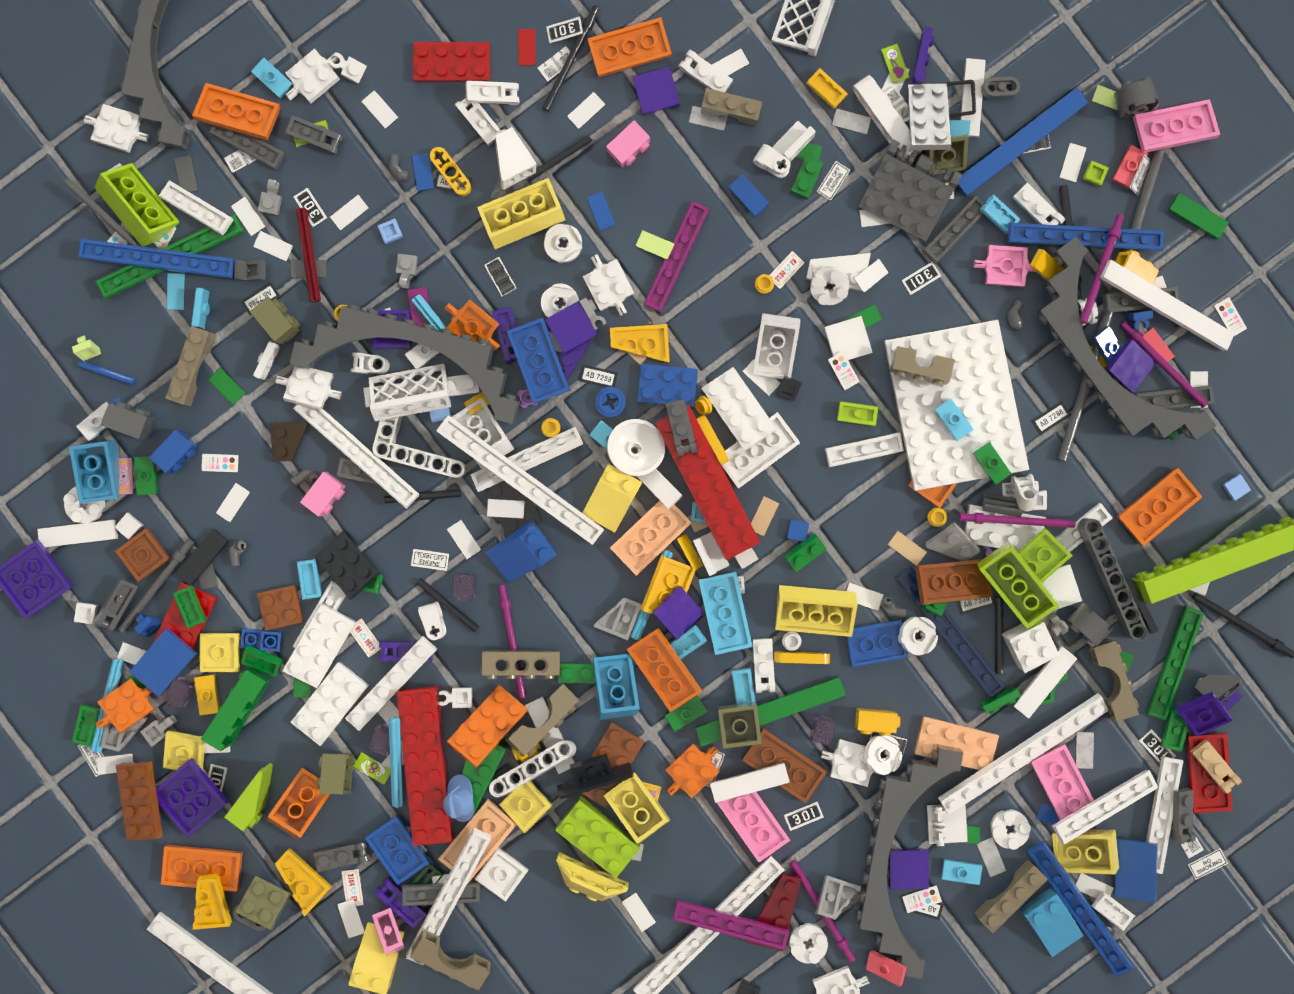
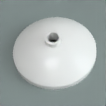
M631 419L620 423L614 428L608 439L607 451L612 464L619 471L630 476H644L653 472L662 462L665 454V442L659 430L653 424L640 419ZM636 448L638 453H632L631 449Z

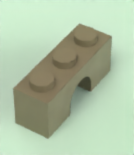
M706 88L701 113L715 117L729 115L738 119L739 123L756 127L762 101Z
M897 346L894 350L889 371L893 372L894 376L901 378L910 376L917 382L931 381L932 385L943 387V385H947L950 382L955 359L935 355L932 358L930 367L922 368L915 360L917 350Z

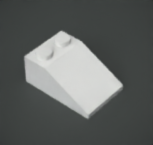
M762 313L753 375L783 379L785 375L791 378L800 329V319Z
M482 398L452 416V418L501 454L506 455L514 450ZM481 403L483 408L470 415L468 410ZM475 460L481 469L485 468L484 465Z

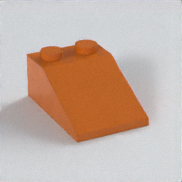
M301 768L267 817V821L295 839L300 840L330 794H319L320 789H317L318 777Z

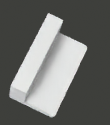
M797 121L772 148L787 157L791 162L814 138L816 131L811 126L807 129Z
M711 532L693 540L709 576L729 566Z

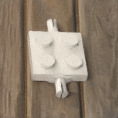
M314 48L286 72L294 86L286 93L287 97L292 100L300 93L310 103L314 102L340 80L330 66L331 62L336 63L339 59L333 54L326 60Z
M103 104L97 119L85 116L84 123L94 126L91 140L95 143L130 153L132 145L137 139L145 142L149 141V134L139 132L142 119L138 114Z
M598 254L594 255L595 258L592 256L591 259L596 268L591 273L583 276L600 311L616 306L620 316L623 313L626 314L627 311L622 302L635 293L618 260L615 259L608 264H602Z
M295 366L289 378L281 376L276 378V384L286 386L283 397L284 401L322 410L324 402L328 397L340 399L342 394L341 391L331 389L333 373L313 368L306 369Z
M839 739L837 748L833 753L822 750L821 753L825 755H821V758L831 760L830 777L868 787L873 771L863 761L866 746Z
M848 965L812 980L816 988V994H860L859 988L870 984L867 976L856 980L851 975Z

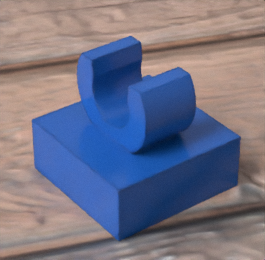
M1145 309L1127 312V320L1133 321L1132 327L1136 330L1139 329L1138 324L1140 321L1143 322V328H1148L1149 321L1147 319L1153 318V310Z
M140 613L135 618L139 624L134 629L138 634L150 637L161 626L162 622L159 618L149 615L144 616Z

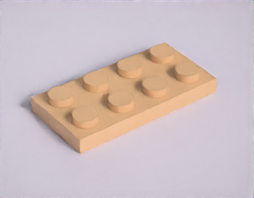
M659 501L610 548L637 576L692 522L675 504L668 509Z
M923 716L914 753L932 758L933 750L937 749V744L960 748L963 751L961 766L981 770L993 762L999 735Z
M487 799L438 860L451 870L473 828L491 834V840L468 881L469 883L514 829L516 824L504 811Z

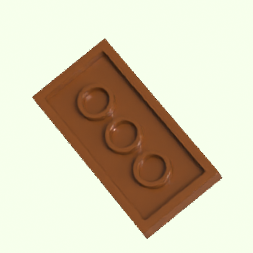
M983 559L915 566L921 605L993 597L991 583L980 571L977 564Z
M612 721L590 758L607 753L612 768L627 763L632 764L645 740ZM621 781L582 794L606 808L608 801L604 795L620 784Z
M762 728L760 731L762 744L751 745L743 756L742 761L755 770L784 763L789 783L779 786L806 804L827 771L765 728Z
M152 761L117 764L116 772L126 840H147L163 837Z

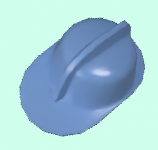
M458 774L449 781L443 807L448 816L460 822H466L471 819L474 813V803L470 780L466 776Z

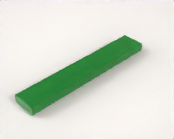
M1187 606L1183 607L1146 714L1165 721L1167 720L1204 612Z

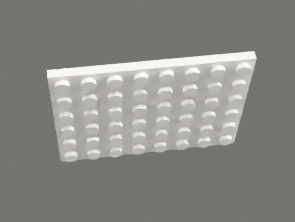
M998 320L884 341L889 369L894 350L897 346L917 350L915 360L922 368L930 367L932 358L935 355L955 359L950 382L947 385H943V387L934 386L931 381L926 380L924 382H917L910 376L905 378L894 376L893 372H890L914 491L988 478V475L972 454L988 442L992 444L1011 473L1029 470ZM950 398L974 429L958 441L954 439L934 411Z

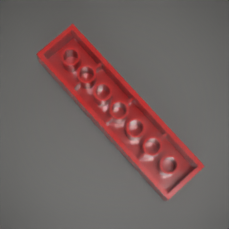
M688 405L686 408L697 453H684V456L678 457L668 416L655 422V425L726 561L761 542L690 405ZM688 439L681 441L682 446L689 444Z
M439 685L400 689L397 691L413 846L452 842L455 837L453 819L447 815L443 807L444 799L447 796L449 777L441 705H439Z

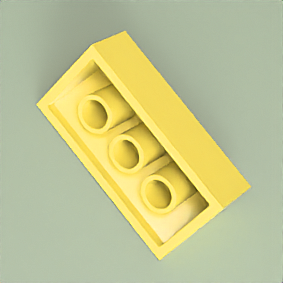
M549 178L477 207L495 249L566 220Z
M779 585L775 630L852 637L858 605L856 592Z

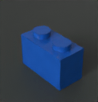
M175 429L149 458L165 473H177L183 467L182 463L194 456L198 445L182 430Z

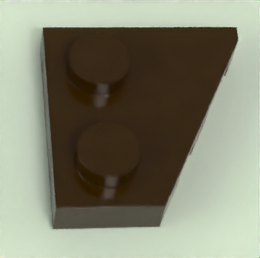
M309 422L270 423L272 462L293 461L297 454V449L303 440L302 437L305 430L309 427Z

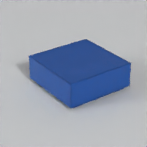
M790 519L786 538L804 542L807 538L810 523Z

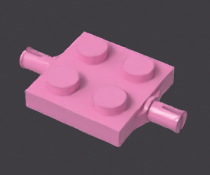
M989 245L986 260H974L973 268H985V285L1024 287L1028 271L1036 272L1030 267L1027 258L1028 248Z

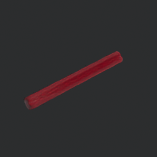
M306 208L296 209L309 300L310 302L321 301L308 211Z

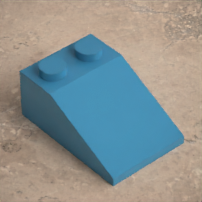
M116 440L70 446L69 451L79 504L118 499L119 454Z
M622 654L593 658L599 720L637 715L640 707L631 655Z
M1048 888L1019 908L1051 957L1084 936L1064 903L1051 888Z

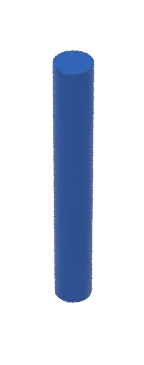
M82 360L78 363L79 368L132 386L136 382L135 378Z

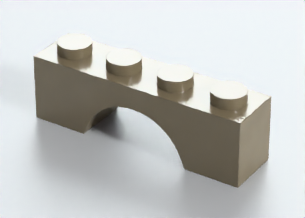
M194 326L190 327L165 399L186 406L192 405L197 391L196 378L203 359L211 352L216 334Z
M1108 639L1102 641L1098 646L1095 645L1093 648L1089 645L1088 648L1093 664L1106 667L1114 678L1113 692L1105 700L1110 719L1117 722L1139 715L1137 710L1139 709V704L1132 694L1133 685L1127 678L1126 672L1128 670L1125 662L1121 659L1120 654L1122 650L1119 643Z
M564 684L560 685L546 699L549 705V715L542 726L529 728L521 725L506 739L521 757L526 754L530 756L537 749L535 745L539 741L544 742L551 735L549 731L563 723L562 717L566 713L570 715L577 708L575 704L579 700Z
M1027 860L1014 873V878L1008 888L996 898L986 900L974 914L994 933L1048 879Z
M425 929L422 930L412 946L410 958H413L414 961L423 963L432 970L447 975L452 980H458L469 988L479 991L490 973L491 962L476 954L465 959L448 957L440 947V936Z

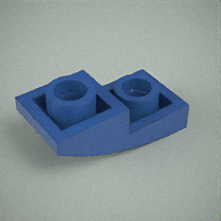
M743 173L729 186L730 190L755 217L770 205Z
M242 628L240 648H246L248 645L263 651L279 652L282 632Z

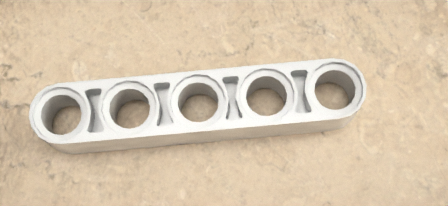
M868 75L852 86L853 92L889 144H891L893 139L900 142L896 154L898 155L903 144L907 146L905 154L901 157V161L907 163L911 152L914 151L911 150L910 130L875 80ZM915 150L918 152L917 155L922 152V150Z
M570 740L556 743L493 780L489 786L490 793L494 797H501L518 789L572 757L576 752L575 744ZM564 744L569 746V753L567 755L562 752ZM548 753L553 757L551 764L546 762V755ZM532 763L536 766L534 774L529 770V766ZM515 773L520 776L518 783H515L513 780ZM499 782L504 787L502 793L498 792L497 790V784Z

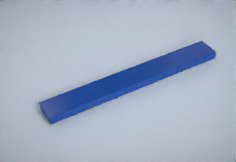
M1078 88L1073 90L964 173L957 185L965 197L1086 106L1089 103Z
M1008 223L1007 243L1064 246L1077 236L1084 247L1105 248L1110 228ZM1120 229V237L1116 240L1113 248L1163 251L1165 231Z
M89 239L80 240L78 258L234 279L235 259Z
M1045 841L1028 848L1027 853L1042 874L1048 879L1049 884L1114 975L1117 977L1133 970L1132 963Z

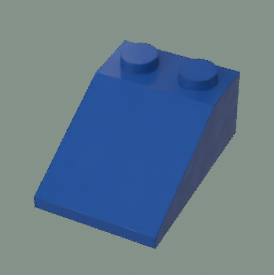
M531 519L488 550L486 555L505 579L510 582L541 567L555 557L557 553L534 520Z

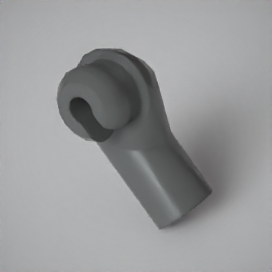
M391 154L389 161L390 174L398 181H406L408 179V172L403 171L399 167L400 156Z
M1018 300L1015 301L1007 313L1009 324L1015 330L1023 327L1019 312L1024 304Z
M304 469L291 477V481L295 486L303 481L314 484L320 476L316 471Z
M237 540L229 548L230 567L240 566L239 556L247 548L245 541Z
M889 596L881 600V607L888 616L905 618L906 608L896 607L892 602L893 599Z

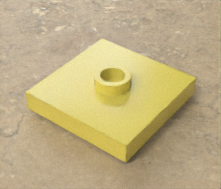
M200 633V672L240 671V633Z
M167 731L165 735L163 768L178 770L188 760L193 758L203 770L205 742L200 740L202 736Z
M531 781L512 791L499 804L523 833H526L553 806Z

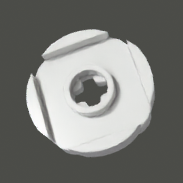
M557 224L547 231L544 239V248L552 260L558 263H568L579 256L582 250V238L575 227ZM560 239L569 241L566 248L558 246Z
M834 266L822 267L816 271L811 280V293L821 305L837 304L848 295L849 279L843 270L837 269ZM828 281H830L831 284L835 283V286H833L832 290L825 288V286H827Z
M555 284L543 293L541 307L545 316L550 317L579 301V298L570 286ZM560 298L566 303L562 308H558V305L555 304V301H559Z
M76 487L72 488L63 499L66 514L74 522H94L101 517L103 508H105V500L90 502L86 505L87 509L81 507Z
M910 617L901 626L898 641L904 650L910 654H927L936 646L938 635H936L935 631L936 627L931 620L925 617ZM920 631V632H921V633H920V636H921L922 638H921V640H920V639H917V640H916V639H915V633H916V632L918 633V632Z
M886 735L873 736L866 745L863 761L874 773L886 775L898 769L902 760V752L899 751V744L893 737ZM885 750L886 758L881 759L880 753Z
M1014 809L999 811L994 815L990 823L993 839L1000 846L1012 850L1022 846L1027 841L1031 831L1026 817ZM1013 824L1014 831L1009 834L1006 833V826H1012Z
M804 923V925L797 926L789 937L791 953L800 962L815 964L826 954L828 948L827 937L816 924ZM812 939L813 945L807 948L803 942Z

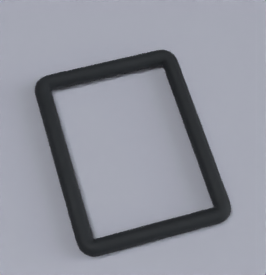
M974 80L937 83L947 84V86L971 84L972 111L949 113V117L973 115L976 113Z

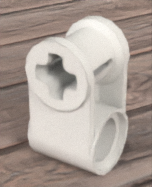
M763 144L753 159V163L778 178L786 177L790 168L789 159L778 153L771 146ZM783 164L784 168L779 170L778 166H781Z
M352 353L354 361L351 372L385 374L389 370L390 364L384 357L365 353ZM382 360L383 365L381 369L377 370L375 364L377 361Z
M1028 474L1026 477L1018 478L1012 476L1011 488L1015 494L1018 507L1023 511H1032L1035 508L1038 497L1033 475Z
M434 602L419 607V616L423 622L427 637L431 640L443 638L446 634V626L439 603ZM439 628L440 632L433 634L432 630Z

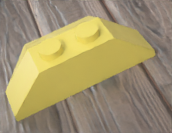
M561 852L558 853L557 864L566 886L572 892L584 893L587 898L593 901H604L627 892L628 882L615 878L604 871Z

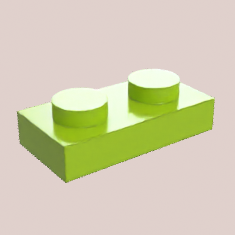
M840 401L837 421L876 426L878 407Z

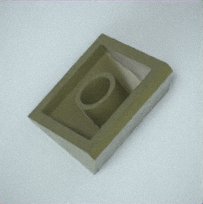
M968 134L952 136L950 150H924L925 156L934 160L928 171L929 176L937 162L941 163V169L937 174L945 173L948 168H951L952 172L967 169Z

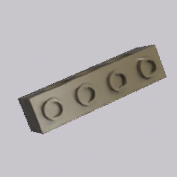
M481 650V675L485 676V679H497V676H504L505 679H516V675H524V679H535V675H543L544 679H554V675H559L560 652L558 650ZM499 660L506 662V666L502 670L496 669V663ZM518 660L525 661V667L521 670L515 668V663ZM537 660L544 661V667L540 670L534 667Z

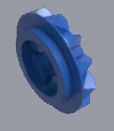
M615 387L601 389L595 398V406L598 412L606 417L618 416L623 412L626 405L624 394ZM607 394L611 399H619L613 403L614 410L609 405L603 406L607 402Z

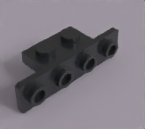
M606 753L570 764L574 780L557 785L559 799L570 798L580 793L589 792L593 789L632 778L634 775L631 763L612 768Z

